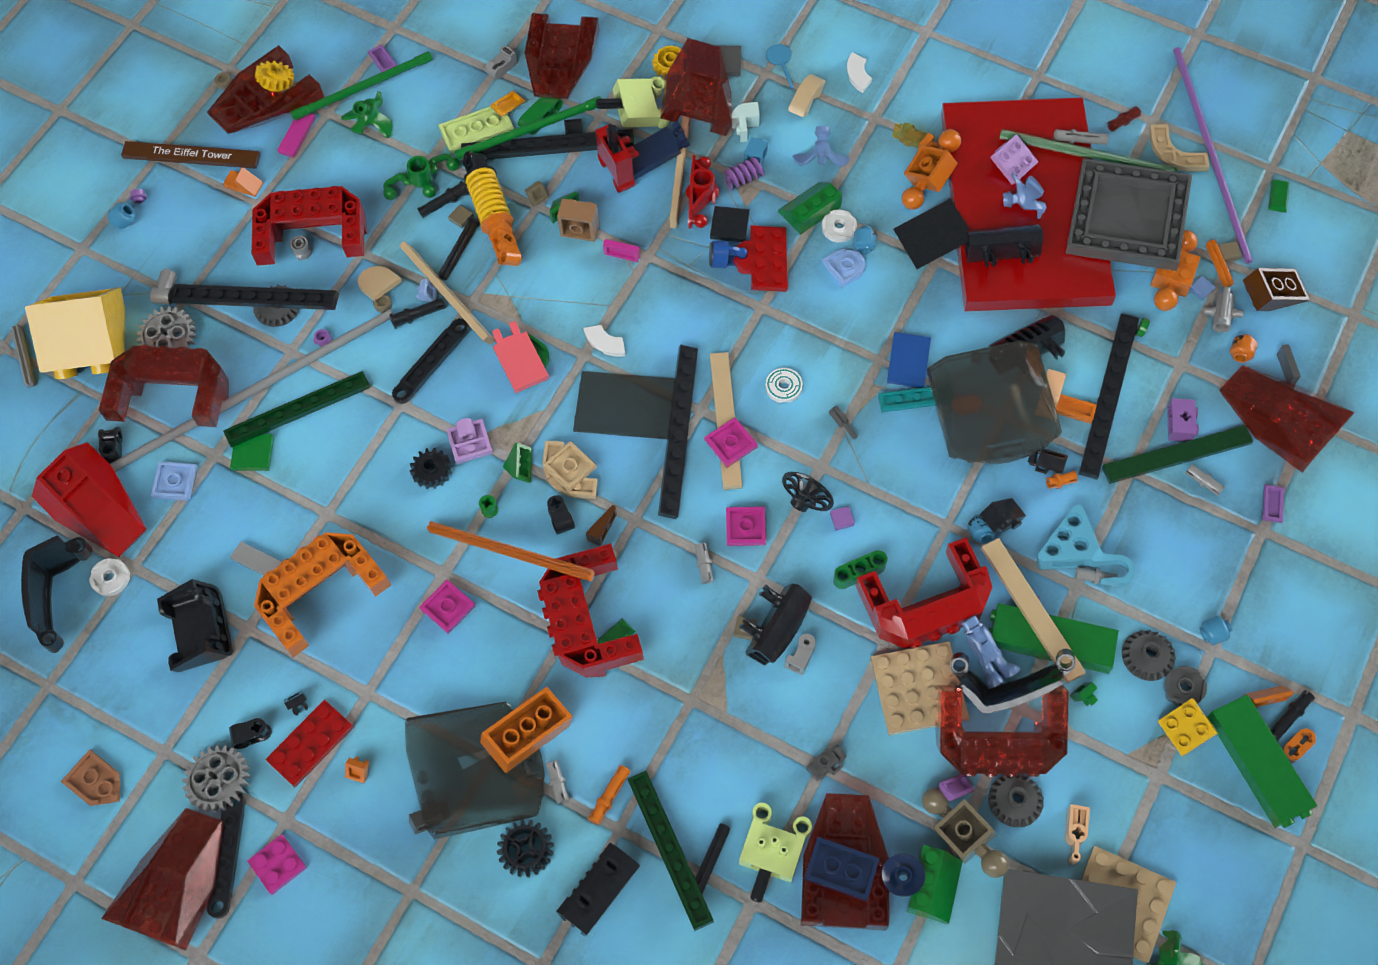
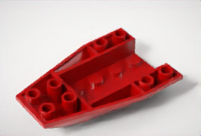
M88 442L64 450L36 477L32 497L56 522L117 557H120L147 530L114 468Z

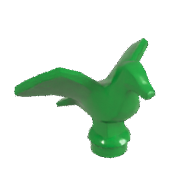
M380 91L377 92L374 99L356 101L353 104V110L341 117L342 120L358 118L350 130L359 135H362L368 124H373L386 138H389L392 133V121L378 111V108L383 104L382 92Z
M1175 930L1162 932L1168 939L1159 948L1160 959L1154 964H1149L1203 965L1199 956L1180 952L1182 937Z

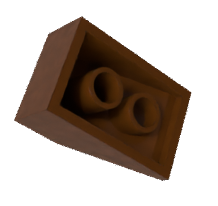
M1257 268L1243 279L1256 311H1272L1310 300L1296 269Z

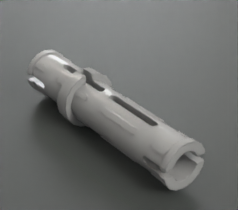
M1056 129L1054 131V140L1067 141L1070 144L1079 142L1107 145L1109 134L1077 132L1075 129H1071V131Z

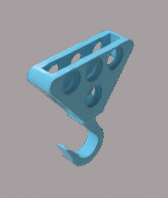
M1081 505L1073 506L1040 550L1037 558V567L1040 570L1077 568V566L1084 568L1113 564L1122 565L1128 572L1126 576L1122 578H1103L1100 580L1101 585H1110L1118 588L1130 584L1135 573V566L1128 557L1105 554L1101 551L1084 507ZM1069 523H1076L1077 525L1072 526ZM1059 537H1065L1067 540H1061ZM1076 547H1082L1084 550H1078ZM1049 551H1053V552H1055L1056 554H1055V555H1051V554H1049L1048 552H1049Z

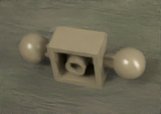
M939 787L927 789L922 796L923 807L927 812L940 814L943 817L933 827L935 833L964 864L977 854L981 858V867L986 875L992 878H999L1005 875L1009 868L1007 856L999 850H990L986 846L996 836L995 830L965 799L952 810L949 806V801Z

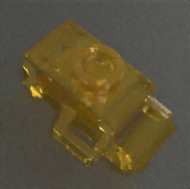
M906 122L903 125L895 124L892 137L899 139V142L904 143L907 147L913 146L918 148L919 143L927 135V133L916 130L914 125Z

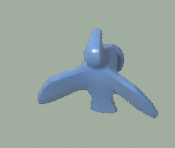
M828 126L816 127L814 133L818 139L815 142L814 149L792 156L793 160L801 166L808 164L816 157H818L817 163L820 165L826 163L827 157L833 164L839 167L845 166L850 160V157L830 150L827 137L831 133Z
M1014 172L1011 173L1016 183L1017 191L1015 194H1012L1011 191L1003 193L1004 207L1010 208L1014 203H1018L1024 210H1037V218L1040 219L1047 208L1044 202L1036 200L1043 195V188L1033 176L1028 177L1025 185Z

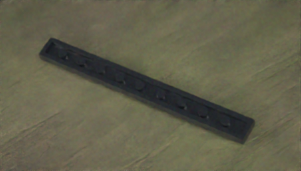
M633 129L617 130L620 138L626 136L630 138V142L625 144L626 148L634 145ZM588 132L512 139L478 153L484 154L486 160L598 149L596 133ZM479 142L461 143V148Z
M174 284L170 301L179 304L335 310L339 293L337 290Z
M1122 313L1119 317L1079 475L1096 480L1099 477L1139 321L1137 317Z
M681 344L677 355L658 516L677 519L679 515L698 353L697 348Z

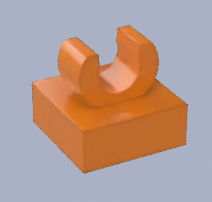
M930 133L925 136L918 146V150L922 145L939 149V144L934 142V135Z
M358 756L354 759L348 758L345 763V778L365 783L368 778L369 760L366 759L365 762L359 761Z

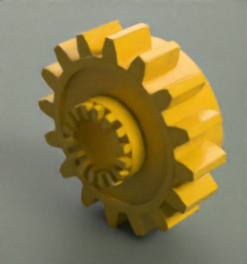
M673 45L664 46L658 49L657 54L654 53V59H652L653 71H656L657 76L662 75V79L666 77L669 80L672 77L678 79V75L683 77L684 72H688V54H685V50H681L679 47Z
M266 61V64L261 62L260 66L257 65L255 78H257L256 81L263 88L279 92L289 88V85H293L294 73H292V69H288V65L283 66L282 62L277 64L276 61H273V63Z

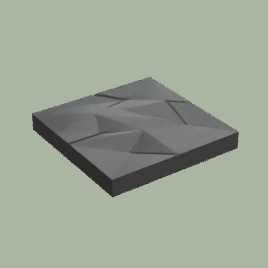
M1083 158L1065 254L1177 271L1181 255L1192 174Z
M1008 869L1003 876L994 965H1132L1138 889Z

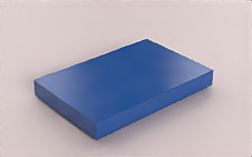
M894 332L887 383L916 388L924 387L931 337Z

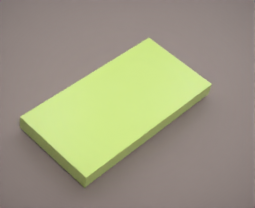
M491 106L438 124L450 154L460 149L461 143L481 142L514 129L508 114L501 117Z

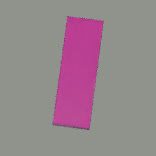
M310 113L299 120H293L277 149L279 154L293 158L296 156L316 119L314 114Z

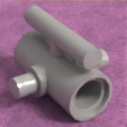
M1224 287L1223 292L1217 295L1215 306L1212 308L1205 307L1204 314L1213 317L1212 329L1216 332H1228L1231 328L1232 319L1234 317L1242 318L1243 316L1242 310L1233 308L1235 296L1230 293V287Z

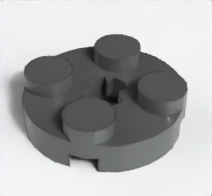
M1180 666L1170 671L1164 680L1165 697L1177 706H1181L1192 698L1198 704L1206 695L1207 683L1200 676L1201 673L1195 668ZM1183 682H1186L1187 686L1190 687V691L1182 690L1180 684L1182 685Z

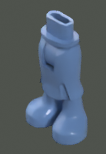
M975 615L962 622L966 630L964 634L966 635L967 642L977 656L979 665L982 666L985 673L987 689L996 687L1004 681L1003 679L1009 678L1020 671L1017 664L1008 663L1003 658L1002 651L997 647L991 633L982 622L979 623ZM992 661H994V663H995V665H996V667H997V669H998V672H996V670H995L994 667L992 666V664H991Z

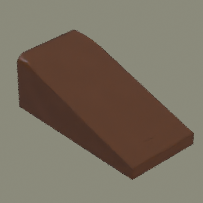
M612 505L586 532L587 541L599 546L602 545L617 516L615 505Z

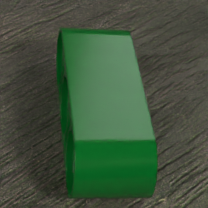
M549 91L545 92L519 118L518 126L521 127L558 113L562 108L563 100ZM540 129L530 132L529 134L535 135Z
M877 550L837 567L834 571V585L839 589H846L856 584L857 577L876 571L877 575L881 574L886 568L887 555L885 552ZM880 560L882 564L878 565L875 564L873 561ZM861 567V568H863L865 571H864V572H858V571L856 570V568ZM845 575L847 579L841 580L838 576Z

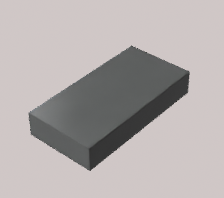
M1289 344L1282 345L1276 355L1288 387L1295 386L1301 375Z

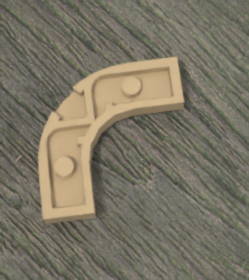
M1168 124L1150 125L1151 147L1160 161L1170 167H1177L1178 171H1208L1209 161L1207 153L1182 152L1172 145Z
M545 441L543 464L565 446L564 442ZM544 469L549 484L559 493L573 498L596 499L598 479L585 478L568 492Z

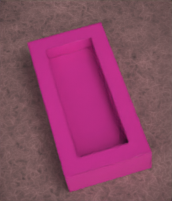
M608 239L604 240L603 249L605 255L639 262L640 249L638 246Z

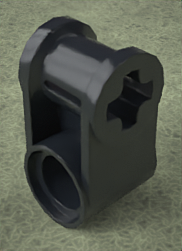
M120 427L106 431L100 429L98 431V450L102 457L110 464L122 457V431Z
M558 495L551 496L547 501V506L556 534L559 535L575 529L574 521L570 512H568L563 498Z
M260 718L234 724L229 727L232 747L243 749L265 741L271 736L272 729Z

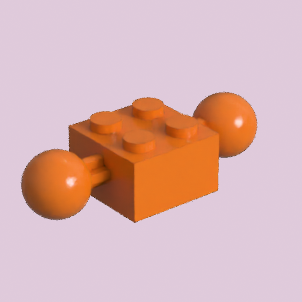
M953 129L943 131L938 139L939 149L922 145L904 172L907 179L915 186L907 188L902 194L901 200L907 209L916 210L922 206L924 202V189L940 192L958 164L949 153L957 150L961 144V137L957 131Z
M1184 230L1177 271L1160 268L1155 270L1150 286L1160 289L1154 296V304L1159 310L1170 311L1175 308L1178 303V295L1186 297L1192 285L1201 258L1189 253L1196 248L1198 243L1197 236L1192 231Z

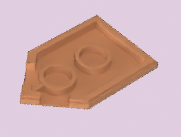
M90 749L61 781L90 806L120 802V773Z

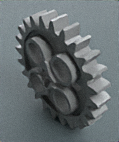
M168 306L165 311L161 307L160 312L154 309V315L147 314L148 320L142 319L145 324L138 325L142 331L136 332L139 336L136 341L139 343L138 347L142 350V353L150 360L154 359L156 363L161 360L165 364L168 359L173 363L175 357L180 360L181 354L187 356L185 351L192 350L189 345L195 344L192 338H197V335L194 333L197 331V328L194 326L195 322L191 319L190 315L186 314L183 309L180 311L177 307L172 309Z
M216 745L215 751L208 747V753L205 754L201 750L200 758L194 756L195 763H188L187 765L191 769L184 771L188 777L182 779L187 784L182 788L187 792L185 797L190 799L189 802L192 805H196L199 810L203 808L206 812H209L210 809L217 812L218 807L224 811L226 804L233 807L232 800L240 801L239 793H246L242 789L243 786L250 785L245 781V779L251 778V775L247 773L250 767L246 765L248 761L233 747L230 749L227 745H224L221 748L219 745ZM221 761L220 765L215 767L216 763ZM234 774L233 778L228 780V777ZM205 777V780L199 783L201 778ZM219 789L218 793L212 796L213 792Z

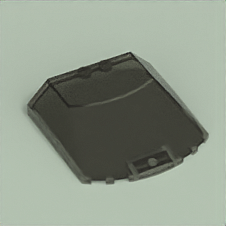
M1021 340L945 356L927 368V377L949 457L953 459L966 460L967 463L980 462L985 464L1013 462L1031 456L1042 448L1044 449L1062 433L1038 345Z
M506 701L406 719V753L424 825L433 839L485 829L538 815L544 796L545 778L540 749L505 773L480 743L483 731L513 711L511 709L512 706Z

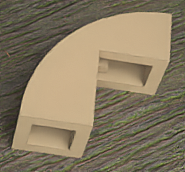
M812 74L808 75L797 89L788 111L801 117L807 116L813 99L820 97L826 80Z

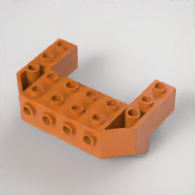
M325 532L315 537L306 547L300 548L295 555L283 560L274 570L266 572L263 578L259 580L254 607L293 658L310 645L292 623L295 619L287 610V607L344 566L353 577L358 575L375 597L391 586L387 576L353 534Z

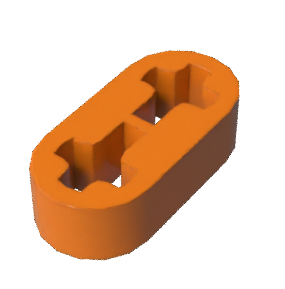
M1301 729L1282 747L1290 763L1299 760L1315 744L1316 735L1310 729ZM1303 736H1308V740L1301 744L1300 741ZM1296 747L1297 750L1294 752V755L1290 756L1288 754L1289 750Z

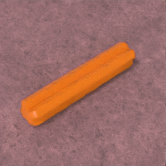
M1209 240L1206 247L1223 287H1232L1234 281L1216 240Z

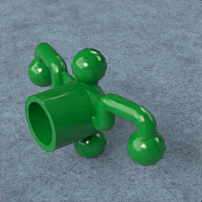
M447 153L433 157L429 161L423 156H414L407 162L408 173H398L384 182L383 195L387 200L395 199L397 190L392 185L401 180L405 185L413 184L415 187L423 188V195L427 198H432L436 194V188L431 185L433 175L438 169L436 164L447 160V168L451 171H456L459 169L460 162L457 158Z

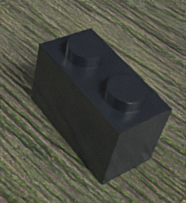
M1013 498L992 502L980 514L993 533L1005 532L1008 529L1015 530L1026 517Z

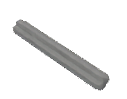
M20 325L12 326L11 331L24 384L27 388L36 385L23 328Z

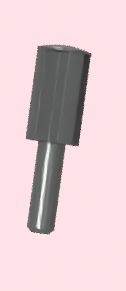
M838 406L833 407L829 411L831 417L840 428L844 427L849 435L856 439L858 436L849 426L847 417Z

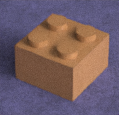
M562 199L557 215L560 236L595 242L600 225L597 204L576 201L574 199Z

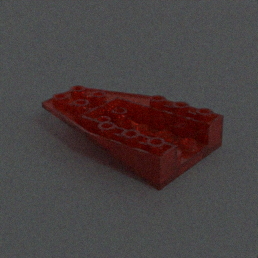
M532 13L524 53L534 97L568 99L592 60L599 35L598 17L581 16L580 25L550 23L548 14Z
M687 38L665 76L660 119L675 122L682 115L710 123V132L723 136L727 135L732 126V99L720 47Z
M1244 365L1219 390L1252 435L1302 473L1355 413L1300 386Z
M826 793L803 855L800 926L887 931L889 927V890L882 881V868L889 857L869 795ZM817 837L880 858L867 901L804 880Z
M185 808L139 861L101 919L186 951L214 890L223 821Z

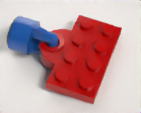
M751 225L750 240L743 241L736 247L729 246L728 241L713 240L710 242L709 266L711 268L736 266L738 272L751 275V290L787 292L786 227Z

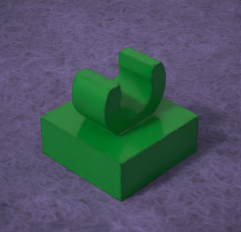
M1085 682L1071 693L1070 697L1074 702L1083 701L1086 706L1089 704L1092 706L1098 701L1096 696L1092 694L1098 688L1093 682Z

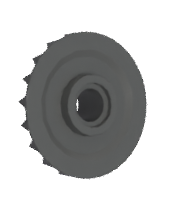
M286 285L270 286V288H288ZM253 307L257 320L270 327L288 324L297 316L300 310L296 308Z
M1151 630L1134 632L1126 639L1122 647V659L1126 668L1140 679L1147 681L1160 680L1166 677L1174 667L1176 659L1175 650L1172 648L1171 642L1166 639V636L1160 635L1159 632H1152ZM1146 650L1151 651L1154 656H1149Z
M1012 772L1004 774L997 778L989 791L988 801L992 813L1000 822L1007 826L1019 828L1034 823L1044 807V797L1042 796L1041 789L1029 776H1024L1022 773L1015 774ZM1012 795H1019L1022 802H1015L1012 799Z

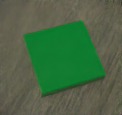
M262 434L234 446L230 469L232 471H269L274 436L272 434Z

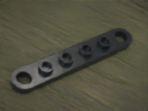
M463 318L453 320L449 327L440 334L404 375L399 384L394 387L392 396L396 403H407L468 334L469 325ZM458 325L465 326L461 331L455 330V327ZM400 391H406V395L403 398L397 397V394Z
M241 793L238 795L240 802L236 807H230L229 804H226V809L221 811L206 907L207 913L216 919L223 918L229 913L246 803L245 797ZM220 901L223 902V910L219 913H214V904Z

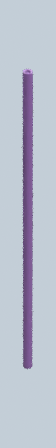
M1176 47L1173 51L1245 264L1252 263V258L1181 49Z

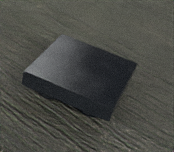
M714 206L710 239L733 242L746 241L750 210Z

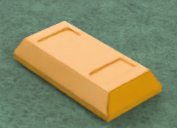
M511 91L490 106L503 117L523 104L525 100L516 92Z

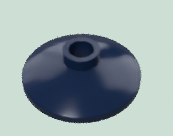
M896 854L890 857L883 865L882 881L891 893L901 897L912 896L923 887L925 870L921 862L914 856ZM906 875L907 880L902 881L899 876Z

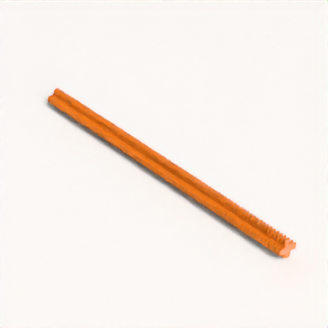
M430 521L427 526V530L430 533L495 553L497 552L544 568L546 567L592 582L595 575L592 569H585V567L572 565V563L568 564L566 561L545 557V555L543 556L539 553L537 554L519 547H512V545H506V543L476 536V534H470L443 524L433 523V521Z

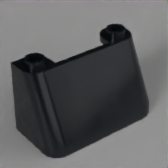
M191 579L157 598L159 613L168 619H172L178 653L175 652L168 658L170 671L182 672L225 659L232 655L233 648L220 590L215 585Z

